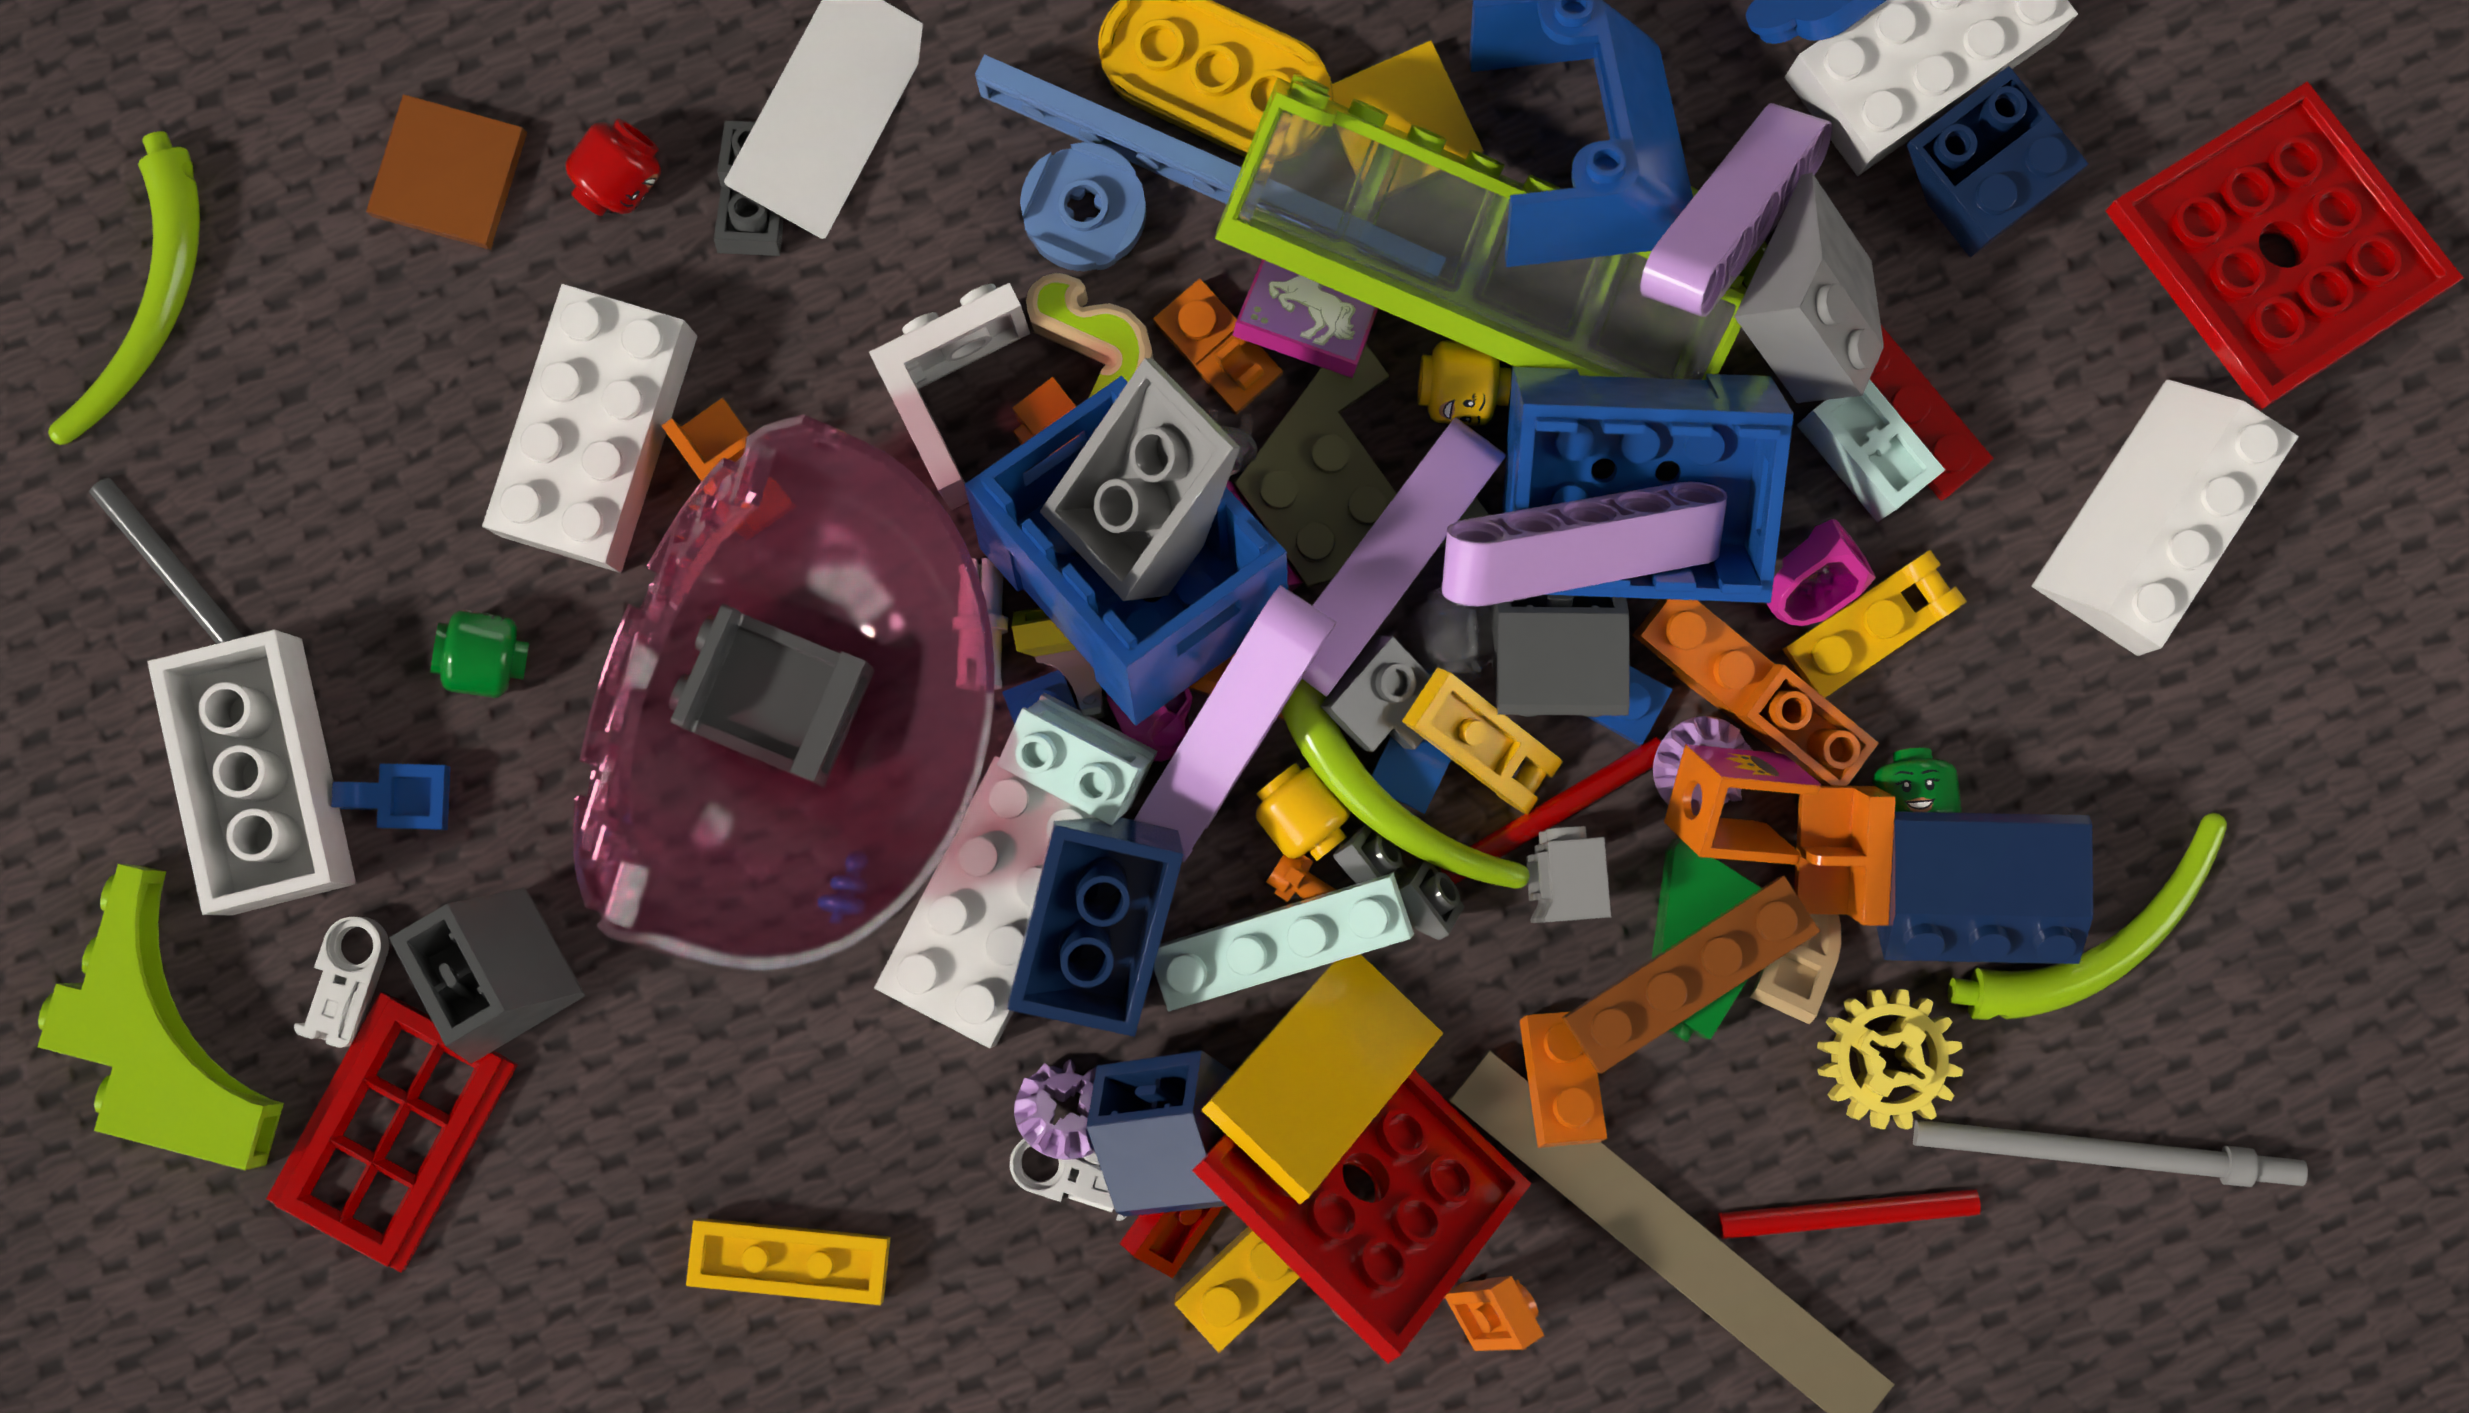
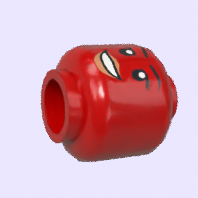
M616 119L613 124L607 122L594 123L565 163L567 175L576 185L571 192L572 196L585 208L599 216H603L607 209L619 214L633 212L660 177L661 167L655 157L659 151L657 145L639 129L622 119Z

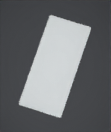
M822 0L724 180L725 185L821 239L826 238L918 65L923 23L883 0Z

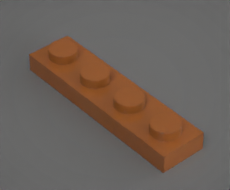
M1778 877L1564 1015L1562 1019L1597 1073L1602 1074L1821 931L1786 877Z

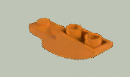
M1659 599L1632 635L1673 668L1674 671L1671 674L1776 753L1788 756L1809 775L1825 786H1848L1879 744V742L1787 666L1774 664L1698 600Z

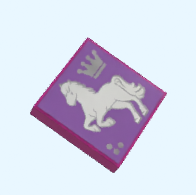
M1262 259L1237 318L1233 336L1353 378L1379 308Z

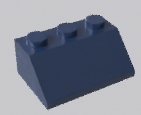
M1895 812L1889 926H1876L1884 960L2079 964L2093 920L2092 822L2089 815Z
M1121 817L1112 826L1098 818L1054 821L1007 1002V1010L1135 1037L1184 856L1178 830Z

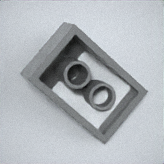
M1813 173L1801 175L1734 316L1796 403L1862 396L1884 348L1872 261Z
M1144 358L1044 504L1040 513L1123 601L1168 596L1204 546L1240 446L1152 358Z

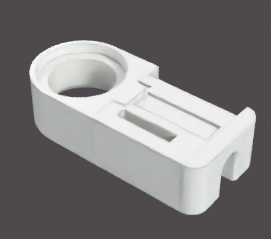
M346 917L338 920L328 929L314 968L323 972L306 1022L294 1024V1029L298 1035L310 1039L326 1040V1044L338 1048L351 1046L365 1021L389 950L387 933L378 922L367 917ZM355 927L365 929L373 940V950L370 957L358 965L349 962L341 950V942L344 935Z
M1023 1138L1014 1148L1010 1158V1171L1015 1182L1024 1190L1059 1202L1062 1201L1064 1193L1069 1194V1199L1105 1211H1113L1114 1206L1096 1153L1079 1159H1058L1059 1166L1056 1174L1048 1180L1036 1181L1028 1177L1022 1168L1023 1153L1030 1145ZM1118 1214L1116 1220H1123L1127 1216L1123 1217L1120 1214Z

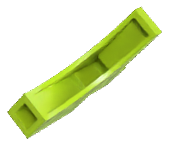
M118 864L116 873L109 877L102 890L100 906L104 913L98 934L89 942L83 955L82 971L86 974L83 983L56 984L54 992L45 999L38 1018V1025L42 1033L37 1047L112 1067L110 1075L104 1078L95 1097L94 1107L99 1115L94 1131L241 1170L266 1166L284 1103L259 1094L230 1076L208 1056L194 1039L181 1019L163 972L159 948L158 920L160 898L166 872L142 865Z

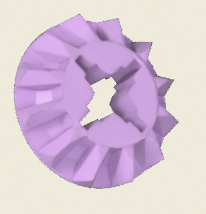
M1698 716L1687 719L1672 728L1658 746L1653 763V776L1656 788L1663 800L1669 805L1685 744L1742 750L1752 749L1745 742L1740 730L1723 719L1713 716ZM1699 783L1695 786L1691 799L1692 812L1696 816L1699 814L1702 805V790ZM1728 787L1724 804L1729 800H1742V789Z
M1071 1059L1064 1063L1063 1069L1054 1066L1049 1067L1044 1063L1038 1072L1030 1078H1024L1014 1106L1016 1125L1025 1141L1038 1152L1062 1160L1079 1159L1095 1153L1086 1126L1096 1067L1087 1071L1084 1075H1079L1075 1073L1076 1067ZM1077 1092L1080 1093L1077 1111L1081 1116L1069 1113L1064 1119L1060 1118L1053 1125L1057 1105L1053 1099L1064 1102L1070 1096L1074 1097Z

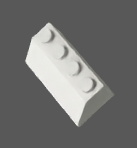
M2169 379L2165 380L2033 582L2032 587L2137 656L2161 649L2299 436L2245 401Z

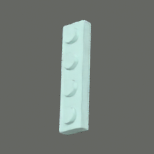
M1390 873L1159 945L1154 971L1169 1012L1406 941L1412 938L1414 932L1395 875Z

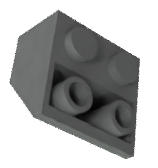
M1539 595L1491 605L1490 624L1492 622L1493 631L1491 636L1489 628V641L1492 645V668L1498 715H1520L1526 717L1536 715L1628 716L1630 706L1629 611L1626 598Z
M525 888L447 903L389 937L445 1046L470 1064L586 996L540 911Z

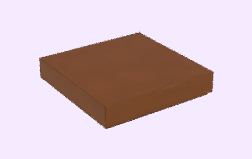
M403 94L366 212L374 218L491 250L527 132L520 126Z

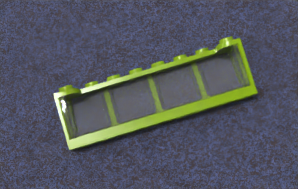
M1294 74L1291 83L1277 77L1217 227L1216 240L1515 367L1577 369L1581 376L1706 380V374H1719L1741 329L1734 316L1747 290L1742 284L1744 275L1740 273L1713 310L1706 317H1701L1642 296L1640 284L1651 251L1506 267L1505 247L1510 195L1559 190V187L1532 175L1527 176L1524 184L1501 174L1505 166L1503 163L1474 150L1469 151L1466 159L1443 149L1447 141L1445 138L1420 126L1411 125L1407 134L1386 125L1385 121L1388 114L1365 102L1353 99L1350 108L1329 100L1328 87L1305 76ZM1432 251L1446 257L1438 276L1424 270Z

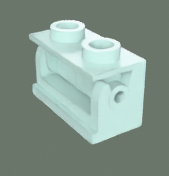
M1870 379L1862 396L1825 400L1797 425L1876 522L1897 510L1945 471L1943 466Z
M1043 693L1039 700L1028 709L1022 708L997 766L1112 826L1132 807L1158 751L1089 715L1083 716L1081 711L1047 693Z

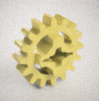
M1881 989L1867 990L1868 1006L1866 1007L1858 1000L1848 998L1843 1003L1849 1017L1846 1020L1828 1017L1826 1021L1827 1025L1836 1032L1834 1041H1818L1817 1045L1818 1049L1831 1054L1832 1062L1818 1068V1074L1820 1076L1836 1078L1838 1083L1827 1094L1829 1098L1837 1102L1850 1098L1851 1102L1848 1105L1847 1116L1860 1120L1870 1110L1871 1126L1884 1130L1889 1123L1890 1115L1893 1116L1896 1125L1902 1129L1912 1128V1112L1914 1111L1923 1118L1930 1120L1935 1118L1937 1115L1931 1103L1934 1097L1952 1101L1955 1096L1944 1085L1946 1076L1958 1077L1963 1074V1069L1949 1064V1054L1961 1050L1962 1043L1945 1040L1942 1035L1953 1022L1949 1017L1944 1016L1930 1019L1928 1016L1933 1006V1001L1930 999L1919 998L1910 1007L1908 990L1894 989L1889 1003H1887ZM1885 1015L1899 1016L1896 1021L1892 1022L1887 1031L1876 1033L1864 1027L1866 1023L1877 1017ZM1924 1039L1929 1049V1067L1925 1065L1921 1047ZM1870 1045L1894 1049L1897 1047L1895 1057L1902 1062L1901 1066L1911 1073L1890 1069L1884 1070L1886 1061L1879 1056L1880 1052ZM1850 1049L1857 1054L1861 1072L1856 1080H1854L1850 1069ZM1906 1085L1915 1090L1913 1094L1902 1100L1880 1102L1883 1096L1888 1097L1895 1087Z

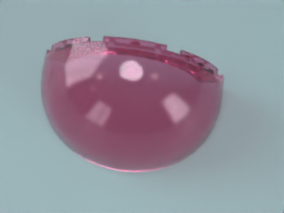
M800 415L767 424L747 436L743 456L736 462L724 457L697 486L663 536L647 564L648 569L657 574L652 584L649 585L641 607L627 605L609 650L590 711L580 756L581 762L591 765L587 797L579 795L575 798L573 844L576 876L586 908L599 911L602 916L597 927L610 938L670 956L733 969L773 970L796 967L824 959L852 946L877 930L911 899L942 860L957 834L972 801L985 759L994 705L995 666L992 631L987 604L970 553L949 514L934 494L909 469L889 454L859 438L807 415ZM722 603L736 608L747 616L840 654L842 651L860 658L875 669L825 787L700 737L671 723L674 713L673 710L669 709L672 691L684 673L691 674L700 654V651L695 649L698 632L708 615H717Z

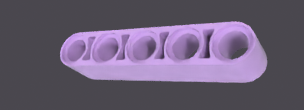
M1769 103L1651 251L1642 274L1640 284L1642 296L1701 317H1706L1779 223L1801 175L1809 173L1815 175L1830 144L1833 128L1832 122Z
M1456 417L1313 604V607L1337 622L1302 678L1326 697L1446 538L1447 527L1461 518L1507 456Z
M1679 482L1454 522L1447 527L1442 594L1446 599L1454 603L1468 606H1485L1713 562L1719 557L1727 494L1721 488L1711 484Z
M1281 585L1259 614L1134 821L1178 830L1184 852L1182 862H1185L1193 851V846L1214 819L1337 623Z

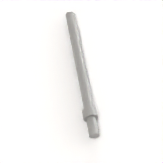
M1915 1120L1913 1145L2219 1177L2224 1185L2252 1187L2255 1181L2304 1186L2308 1177V1167L2304 1160L2259 1156L2253 1148L2224 1146L2221 1152Z

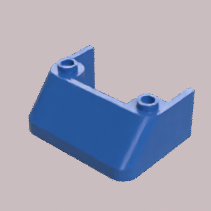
M1473 0L1469 55L1471 72L1594 58L1610 140L1588 144L1576 154L1571 172L1573 188L1510 195L1505 247L1506 267L1652 251L1657 242L1693 199L1660 48L1654 39L1604 0Z

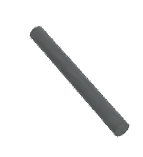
M104 478L94 484L89 491L90 495L214 642L218 644L243 638L244 636L113 480L111 478Z

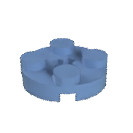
M1091 142L1070 144L1071 148L1060 150L1054 155L1050 152L1039 159L1028 173L1022 187L1020 199L1025 230L1039 253L1050 262L1062 268L1074 271L1108 269L1116 261L1126 256L1134 248L1142 235L1147 214L1142 183L1136 176V171L1130 162L1117 151ZM1086 192L1095 195L1094 205L1100 210L1099 214L1095 218L1087 217L1084 222L1074 220V211L1067 207L1068 201L1071 198L1081 200Z

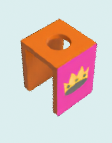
M1685 744L1664 823L1699 857L1797 865L1801 855L1800 852L1767 823L1753 820L1720 818L1726 793L1729 787L1818 795L1821 784L1788 756L1781 753ZM1699 783L1702 790V805L1699 814L1696 816L1692 812L1691 799L1693 790Z

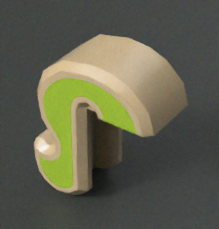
M1060 273L1043 276L1033 283L1027 293L1026 305L1032 327L1036 334L1105 365L1089 398L1120 376L1129 382L1144 358L1153 359L1146 326L1129 309L1111 303L1083 307L1087 304L1088 296L1086 287L1080 279Z

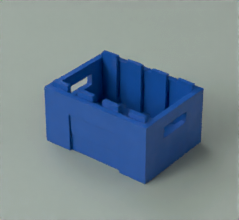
M1513 367L1502 513L1679 482L1707 483L1721 488L1727 494L1719 557L1715 561L1544 595L1771 603L1793 412L1771 376L1706 374V380L1581 376L1577 369ZM1602 458L1610 459L1615 463L1613 474L1605 479L1596 478L1591 473L1593 464ZM1664 461H1673L1679 465L1677 476L1670 481H1662L1655 476L1656 468Z
M1120 376L965 483L964 486L979 547L1018 592L1024 589L1094 668L1095 679L1134 725L1137 726L1237 652L1277 588L1281 585L1288 590L1287 551L1225 487L1203 548L1168 596H1162L1156 602H1146L1142 599L1123 601L1040 513V510L1128 382Z

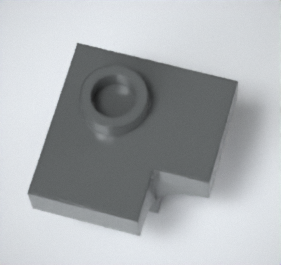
M1373 635L1320 707L1364 751L1373 752L1387 735L1391 736L1403 748L1415 750L1424 738L1404 724L1402 720L1431 676L1393 636Z

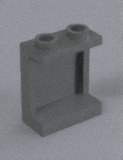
M722 603L717 615H708L698 632L695 649L700 651V654L691 674L684 673L672 691L669 701V709L674 711L671 723L700 737L825 787L875 669L860 658L842 651L840 654L747 616L736 608Z

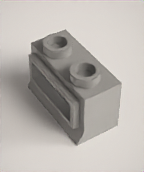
M1586 826L1553 828L1539 832V845L1534 846V854L1525 856L1526 868L1530 873L1528 882L1529 901L1538 900L1539 902L1530 919L1531 923L1611 917L1604 837L1587 839Z

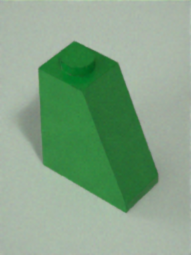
M1680 838L1673 839L1665 851L1652 959L1761 889V887L1715 858L1699 857ZM1747 980L1667 1032L1684 1042H1688L1693 1033L1700 1038L1711 1040Z

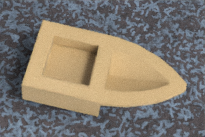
M1810 914L1821 932L1762 969L1750 998L1810 1025L1819 1012L1838 963L1841 949L1839 914Z

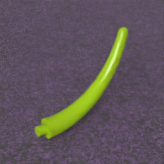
M165 131L149 133L143 137L142 141L148 155L144 156L138 163L149 196L153 225L151 264L139 309L122 344L101 375L49 427V437L55 444L66 445L74 441L103 418L132 389L166 342L187 297L199 245L200 207L198 188L193 176V165L188 150L183 147H172L168 134Z
M1301 679L1282 709V716L1295 743L1311 768L1346 808L1385 839L1432 865L1493 885L1514 889L1523 888L1527 885L1530 873L1526 866L1489 855L1448 837L1416 817L1386 792L1354 754L1339 726L1320 707L1326 696Z
M2208 813L2205 815L2182 860L2159 893L2119 932L2098 946L2082 953L2079 964H2052L2039 968L2011 971L1977 968L1974 970L1971 980L1952 978L1948 986L1949 1003L1968 1005V1013L1972 1019L1989 1020L1997 1015L2005 1019H2017L2040 1015L2070 1006L2096 994L2119 980L2159 946L2192 904L2208 876L2222 844L2227 828L2225 818L2218 813Z

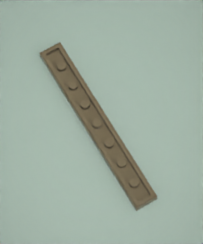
M1490 1050L1485 1053L1448 1099L1826 1413H1873L1895 1385L1602 1142L1538 1148L1528 1081Z

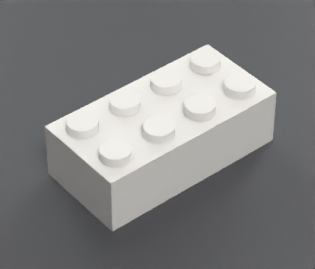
M1886 0L1842 33L1828 39L1819 40L1800 53L1785 75V79L1813 116L1832 122L1831 141L1854 173L1859 176L1921 133L2006 67L2010 66L2013 69L2052 42L2074 20L2078 13L2068 0Z
M561 284L482 527L502 538L621 573L666 435L661 425L672 417L697 339L696 333L683 319Z
M271 630L147 661L202 915H236L355 885L356 880L340 808L331 807L332 782L334 781L302 638L278 630Z
M997 756L994 757L874 987V989L988 1048L997 1045L1014 1012L1007 1010V1002L1053 823L1059 820L1096 818L997 766L999 760Z

